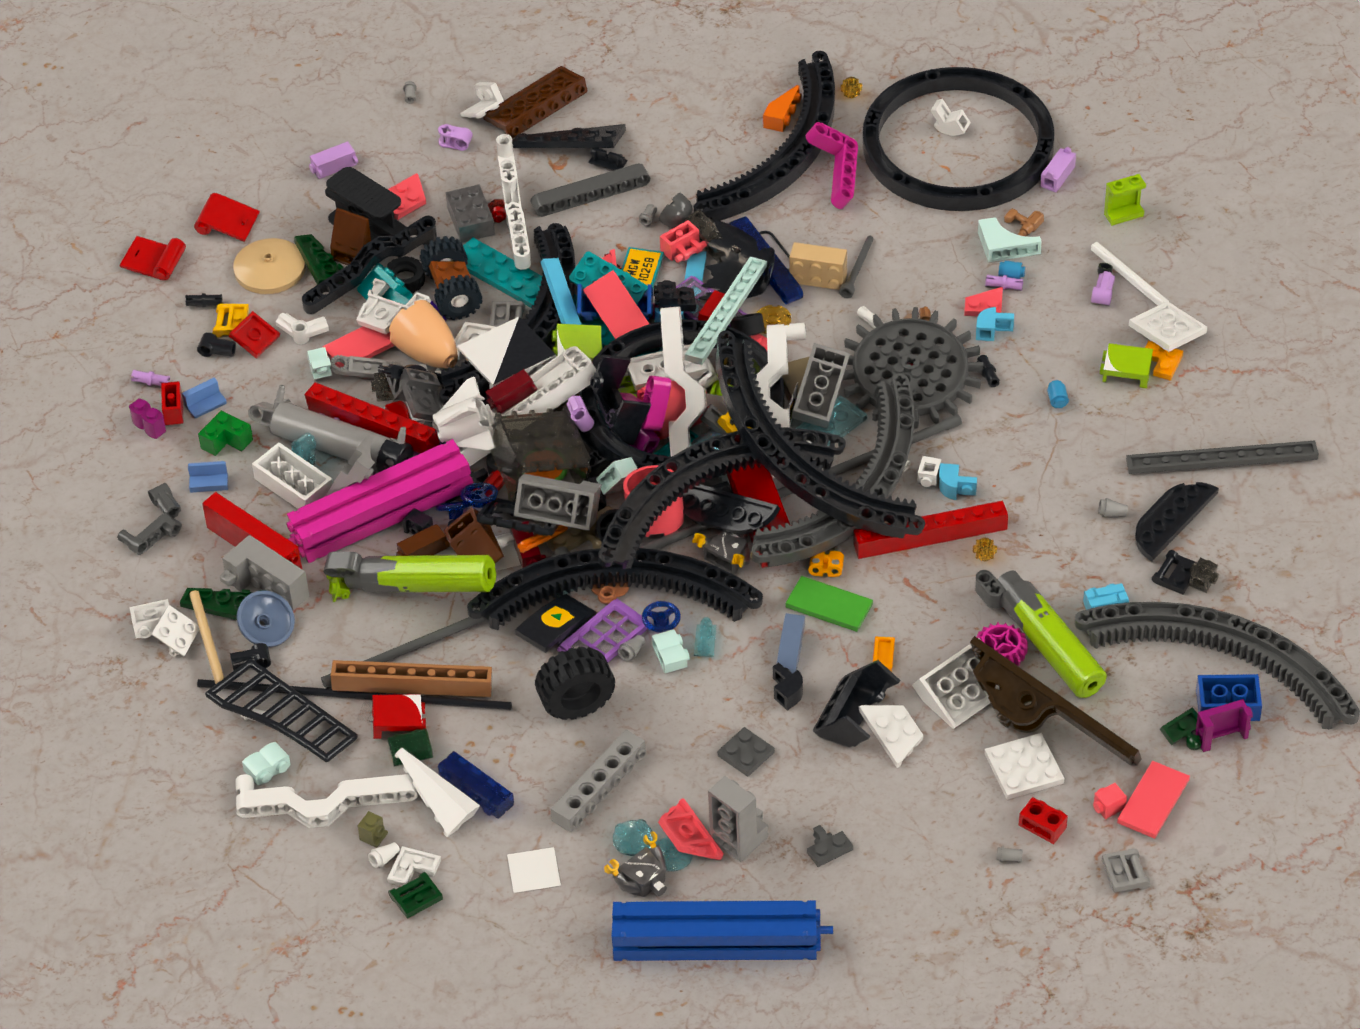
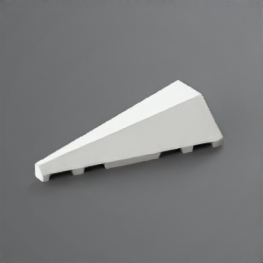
M403 748L398 750L395 757L400 758L404 765L403 770L412 777L413 786L425 805L434 812V819L437 823L440 822L446 837L457 831L464 822L475 815L480 807L478 803Z

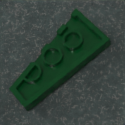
M312 234L294 237V243L299 249L317 285L344 268L340 263L337 264L333 260L334 257L330 253L324 251L323 245Z
M187 588L180 600V607L194 610L189 594L196 590L199 591L205 613L237 620V610L240 603L253 592L242 589L241 592H231L230 589L213 591L212 588Z

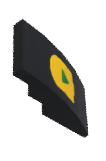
M565 594L554 599L528 617L515 629V635L546 653L555 644L559 646L567 637H570L593 618L597 612L570 595Z

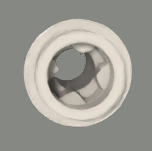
M393 842L389 845L372 849L368 854V858L373 867H383L395 855L399 854L400 849Z

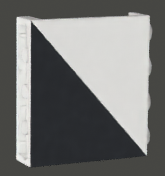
M520 317L457 346L458 360L467 359L489 382L490 389L523 369L531 376L556 357V354Z

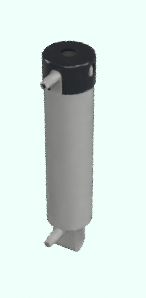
M279 385L274 405L268 402H261L252 405L248 410L250 419L269 426L273 435L349 461L366 436L370 435L374 438L370 448L371 458L375 462L372 469L378 472L408 460L414 455L412 445L405 442L406 427L400 428L397 439L389 438L284 402V385Z

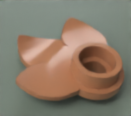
M609 583L608 586L601 584L600 588L593 585L591 591L598 595V600L601 603L609 604L616 600L617 597L625 595L629 587L627 583H624L623 587L619 583L615 587Z

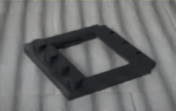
M491 497L477 515V522L481 524L496 525V527L507 529L513 528L517 531L528 533L534 532V534L553 536L560 526L546 522L543 528L538 524L529 523L527 525L522 524V521L512 519L506 521L502 517L492 516L494 513L502 514L506 512L516 517L514 516L515 501Z

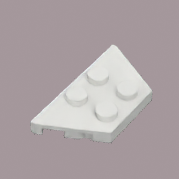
M904 705L859 706L860 714L896 768L900 767L905 757L909 756L913 752V748L918 746L923 740L922 732Z

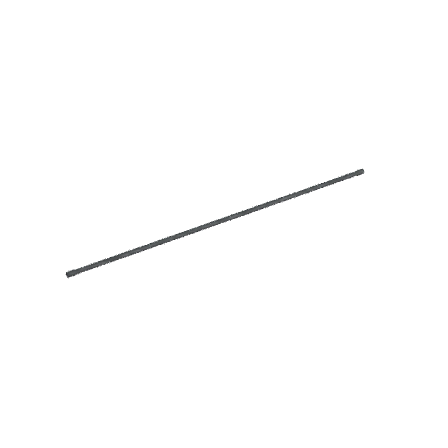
M956 414L913 433L912 444L961 425L962 420L960 416ZM874 450L830 467L828 474L835 473L836 476L869 462ZM786 487L777 489L780 499L793 494ZM695 523L644 544L639 548L658 550L711 527ZM468 617L364 661H390L486 620L483 617L480 619ZM331 673L321 677L325 688L331 686Z

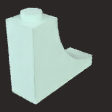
M996 217L978 220V235L988 263L1041 254L1042 241L1040 236L1025 237L1011 233L999 224Z

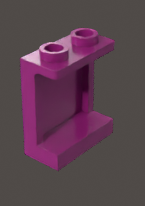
M1243 699L1198 712L1195 735L1200 736L1202 739L1201 749L1203 752L1211 750V743L1214 738L1240 732L1243 739H1248L1249 730H1251L1250 721L1253 714L1251 708L1245 704Z

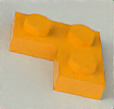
M1148 340L1145 348L1153 349L1152 361L1157 362L1153 370V376L1171 381L1184 351L1175 348L1168 352L1156 343Z

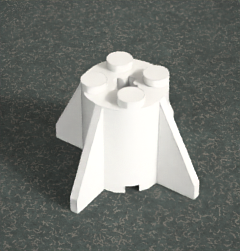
M475 377L467 379L442 409L433 414V420L438 426V437L442 443L453 439L458 447L490 451L496 448L491 432L493 427L491 425L501 415L493 413L489 404H484L482 400H485V398L480 395Z

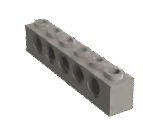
M625 730L550 809L552 822L569 832L579 827L584 818L595 810L596 805L601 800L606 799L611 789L619 785L626 773L629 774L634 765L645 757V740Z

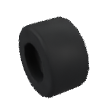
M761 313L737 316L730 322L731 328L748 336L765 331Z

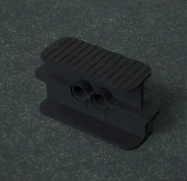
M345 167L326 181L325 195L335 201L336 209L340 208L368 218L371 240L378 236H394L407 227L394 219L393 211L401 205V198L355 168ZM336 209L328 216V220L332 225H334Z

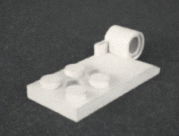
M691 344L684 346V358ZM663 351L630 358L631 361L627 370L635 391L646 386L649 376L665 377V370L662 367L664 366ZM706 358L703 365L685 360V372L695 381L697 379L700 380L710 370L715 373L712 363L708 358Z

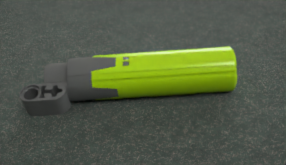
M329 552L323 570L330 577H344L345 584L349 589H363L365 592H490L496 581L495 563L489 555L367 556L362 558L356 552Z
M988 570L977 572L975 591L989 608L997 609L1003 606L1078 698H1087L1099 691L1105 684L1106 672L1031 582L1023 580L1014 570L1002 574L998 579Z

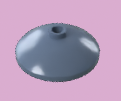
M271 591L253 592L243 599L237 610L238 627L243 636L253 644L264 643L268 647L278 646L289 638L294 629L295 618L290 604L277 593ZM259 621H263L265 626L260 625Z

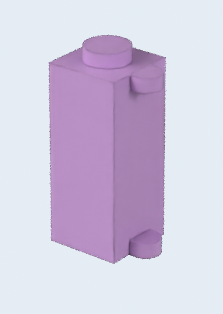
M347 141L311 155L309 168L312 174L315 173L318 179H321L345 167L357 165L358 159L354 149Z
M1071 148L1059 149L1042 172L1040 187L1057 193L1075 168L1076 154L1071 152Z

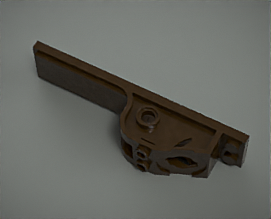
M975 636L970 641L972 651L975 653L974 656L980 660L973 673L983 692L986 691L988 699L997 714L996 717L1006 728L1011 726L1019 732L1030 733L1038 730L1049 717L1059 715L1129 765L1133 763L1138 765L1142 760L1139 750L983 641Z

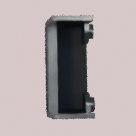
M602 355L596 372L590 380V386L609 428L620 440L628 445H633L649 412L651 403L623 400L618 389L631 359L628 357Z
M879 660L848 673L838 683L813 732L820 738L846 747H855L859 743L868 740L870 735L860 727L864 718L859 712V706L881 702L886 696L885 691L887 688L898 684L901 680Z

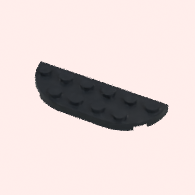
M1196 482V484L1190 485L1182 483L1166 491L1140 518L1136 526L1135 540L1143 556L1152 562L1218 494L1219 488L1211 484Z
M701 484L700 486L695 485L693 490L689 489L687 494L683 492L682 495L683 512L689 519L695 523L733 534H748L757 531V528L762 529L774 520L780 510L779 506Z

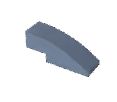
M786 613L777 663L779 662L784 668L787 667L791 673L797 671L802 648L805 616Z

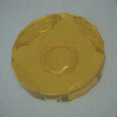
M767 305L757 311V313H761L763 316L765 331L762 333L767 334V325L784 324L785 326L791 323V314L783 306L777 305V307H772V305Z

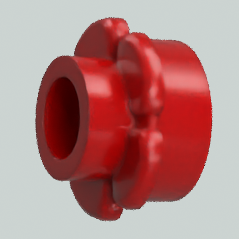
M497 206L491 209L494 222L500 223L506 219V212L503 207Z

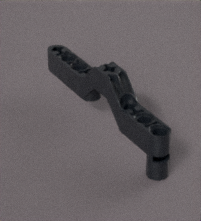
M429 215L424 216L394 236H378L365 244L348 266L303 294L302 304L304 311L307 314H315L360 285L371 269L389 256L402 257L422 244L429 245V241H436L435 218Z

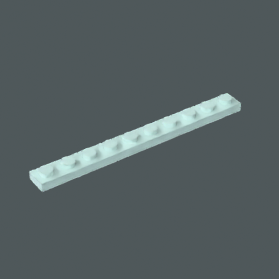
M754 257L748 259L685 353L686 361L703 365L716 345L719 333L726 330L766 269L767 261Z

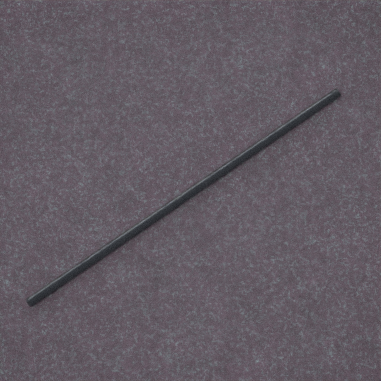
M198 679L197 687L212 688L216 685L215 680ZM231 682L223 689L237 690L245 682ZM258 683L249 691L263 692L272 684ZM291 686L302 695L372 700L373 695H402L378 692L332 691V689ZM279 689V690H277L275 693H285V692L282 691L281 689ZM421 695V702H425V704L512 709V702Z

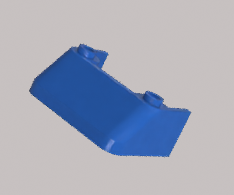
M578 284V316L583 317V321H594V318H601L583 292L582 284ZM648 284V290L637 305L647 321H649V318H652L654 290L651 284Z

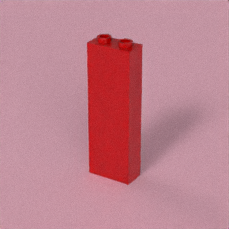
M755 464L753 469L747 465L746 470L740 467L739 471L733 469L732 473L727 471V478L734 494L779 506L780 510L774 520L765 526L769 531L772 526L777 529L778 525L782 527L785 526V523L790 525L773 478L762 464L760 468ZM755 531V532H752V533H749V536H750V538H751L752 543H753V540H754V536H755L756 531ZM767 562L760 563L762 568L768 567Z
M217 492L202 503L207 528L236 547L248 535H251L302 569L299 547Z

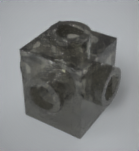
M374 373L375 381H371L372 392H376L377 402L396 400L384 373Z
M1200 557L1197 564L1193 563L1189 571V586L1207 593L1211 584L1215 585L1218 580V565Z

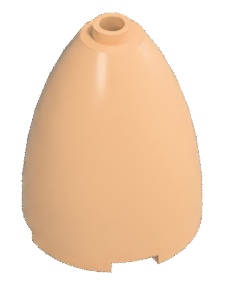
M414 301V305L406 310L403 308L394 317L389 327L391 332L390 342L400 351L428 366L448 369L456 365L458 359L457 347L451 330L440 313L428 301Z

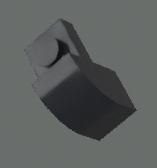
M778 662L773 666V680L778 683L774 686V699L788 711L799 703L803 696V677L798 670L791 673L787 667L784 668Z

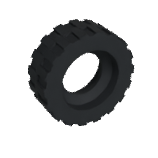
M404 256L393 259L387 264V267L395 273V278L400 272L408 271L414 273V276L411 278L401 279L405 283L404 286L411 293L420 290L424 285L425 272L420 260Z

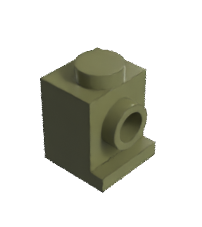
M370 811L367 812L357 825L359 839L376 848L388 834L383 825V818Z

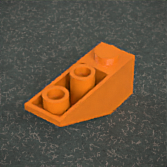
M796 85L768 104L763 114V128L783 132L785 127L789 126L791 115L795 114L796 105L800 103L802 98L799 85Z

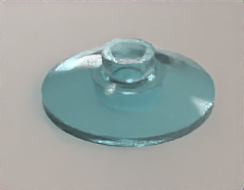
M669 837L662 838L656 843L664 855L666 871H678L690 864L693 855L679 852Z

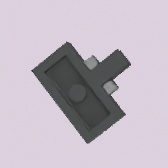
M818 825L813 828L815 844L807 848V854L816 866L820 867L852 851L853 844L843 831L832 835L830 832L826 834L823 827Z

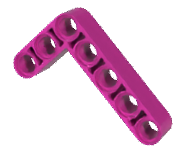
M817 122L807 132L806 140L810 144L835 156L831 203L834 207L843 209L854 196L858 144L855 139L823 123Z
M649 376L643 401L633 394L620 392L623 400L651 403L641 429L655 431L662 429L671 390L670 378Z

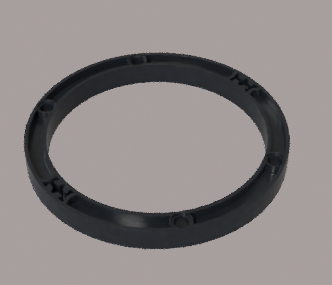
M945 67L930 69L907 76L889 86L874 100L867 111L863 123V153L866 163L876 179L899 197L912 203L938 210L974 211L1010 202L1029 191L1041 180V174L1052 160L1054 152L1053 120L1041 99L1026 86L1012 78L978 68ZM962 90L994 96L1014 106L1029 120L1035 130L1038 142L1030 159L1011 175L985 185L948 187L921 181L899 169L885 154L879 140V135L890 115L905 103L934 92Z
M682 320L683 344H692L707 321ZM661 322L642 326L618 337L592 360L593 365L597 369L602 355L633 358L651 349L663 347ZM727 327L726 330L734 334L735 343H743L744 339L752 342L753 368H755V373L758 374L768 364V351L748 335L734 328ZM723 338L725 340L724 346L728 344L727 338ZM781 377L770 388V399L784 409V383ZM589 385L580 391L579 396L582 397L590 416L594 420V426L585 432L593 447L609 462L612 463L632 457L638 469L645 466L660 465L671 457L648 453L620 440L603 422L597 407L598 401L591 386Z

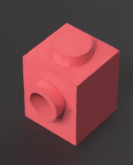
M1116 783L1105 788L1102 787L1094 795V809L1107 819L1124 809L1127 796Z

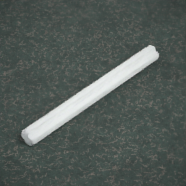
M1099 242L1091 245V251L1103 261L1112 265L1115 271L1156 305L1159 306L1167 301L1169 302V300Z

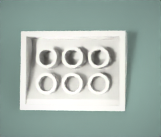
M971 644L912 684V687L922 701L952 729L991 703L986 691L983 692L973 673L980 660L974 656L975 653L972 651Z

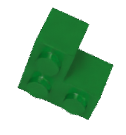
M222 410L198 433L201 449L214 456L226 445L242 452L253 441L251 425Z

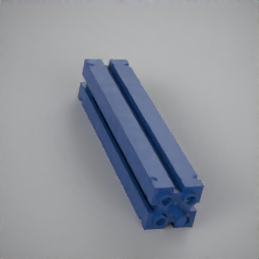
M807 900V902H613L612 947L614 961H622L623 959L627 961L803 960L804 958L817 960V951H821V934H833V926H820V909H816V900Z

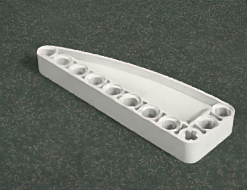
M573 346L566 349L532 374L530 377L538 390L501 413V416L494 420V424L491 425L493 427L491 432L496 448L590 385V380L594 376L596 368L592 361L578 347ZM458 447L461 455L463 454L468 461L469 466L495 450Z

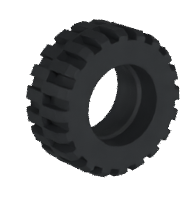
M573 647L569 648L568 651L559 652L555 657L552 656L548 659L547 663L541 666V670H538L535 686L548 714L557 719L567 720L570 718L574 720L577 717L583 718L591 712H596L599 707L602 708L605 705L606 700L609 701L614 692L615 678L605 656L600 651L590 647L587 649L585 647H578L577 649Z

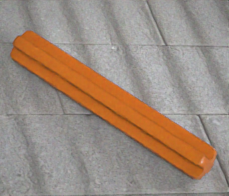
M560 525L553 536L536 534L521 541L517 548L520 549V552L524 553L555 538L568 530V527Z

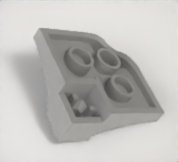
M367 435L325 496L356 482L361 483L364 478L369 479L374 471L372 466L375 463L370 453L371 444L374 440L373 437Z

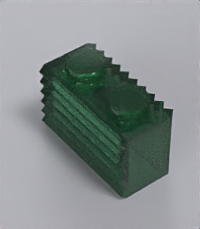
M417 729L411 733L395 734L387 738L393 766L403 765L400 758L395 757L400 748L406 750L419 761L433 758L427 729Z

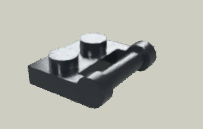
M1169 550L1159 571L1152 576V581L1157 585L1184 595L1200 569V563L1180 556L1174 550ZM1172 563L1177 564L1169 579L1165 578L1164 576Z

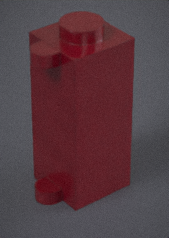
M523 369L487 390L488 399L486 402L491 410L495 409L498 414H501L535 393L538 389L532 378Z
M529 521L522 522V524L528 525ZM513 528L510 529L522 568L547 558L546 555H541L538 546L524 553L520 552L517 545L521 541L534 536L533 532L528 533L517 531Z

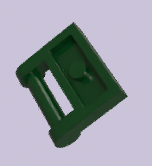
M422 872L418 875V878L407 884L388 891L391 900L397 904L407 919L443 900L442 893L426 872Z

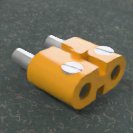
M836 545L835 551H830L829 554H825L824 551L810 557L809 573L813 576L822 577L823 573H828V577H839L842 574L844 554L841 552L842 547Z

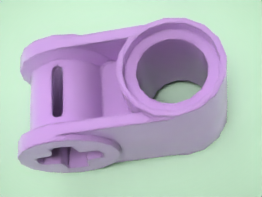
M448 124L441 125L438 128V133L440 134L438 142L441 147L460 151L468 148L473 136L471 130Z

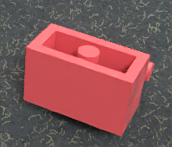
M689 220L660 236V251L664 252V255L669 260L673 261L675 259L677 263L690 259L691 255L699 254L707 247V243L704 240L700 242L699 229Z

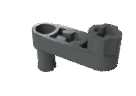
M163 513L137 536L134 537L126 530H121L117 538L126 544L131 551L141 555L164 535L168 534L175 537L179 533L182 524L170 515Z

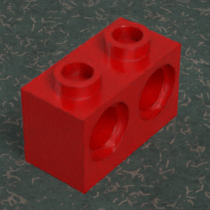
M1034 797L1030 799L1019 813L1020 827L1052 844H1055L1067 828L1068 815Z

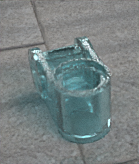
M305 433L291 443V451L314 466L316 460V440L310 433Z

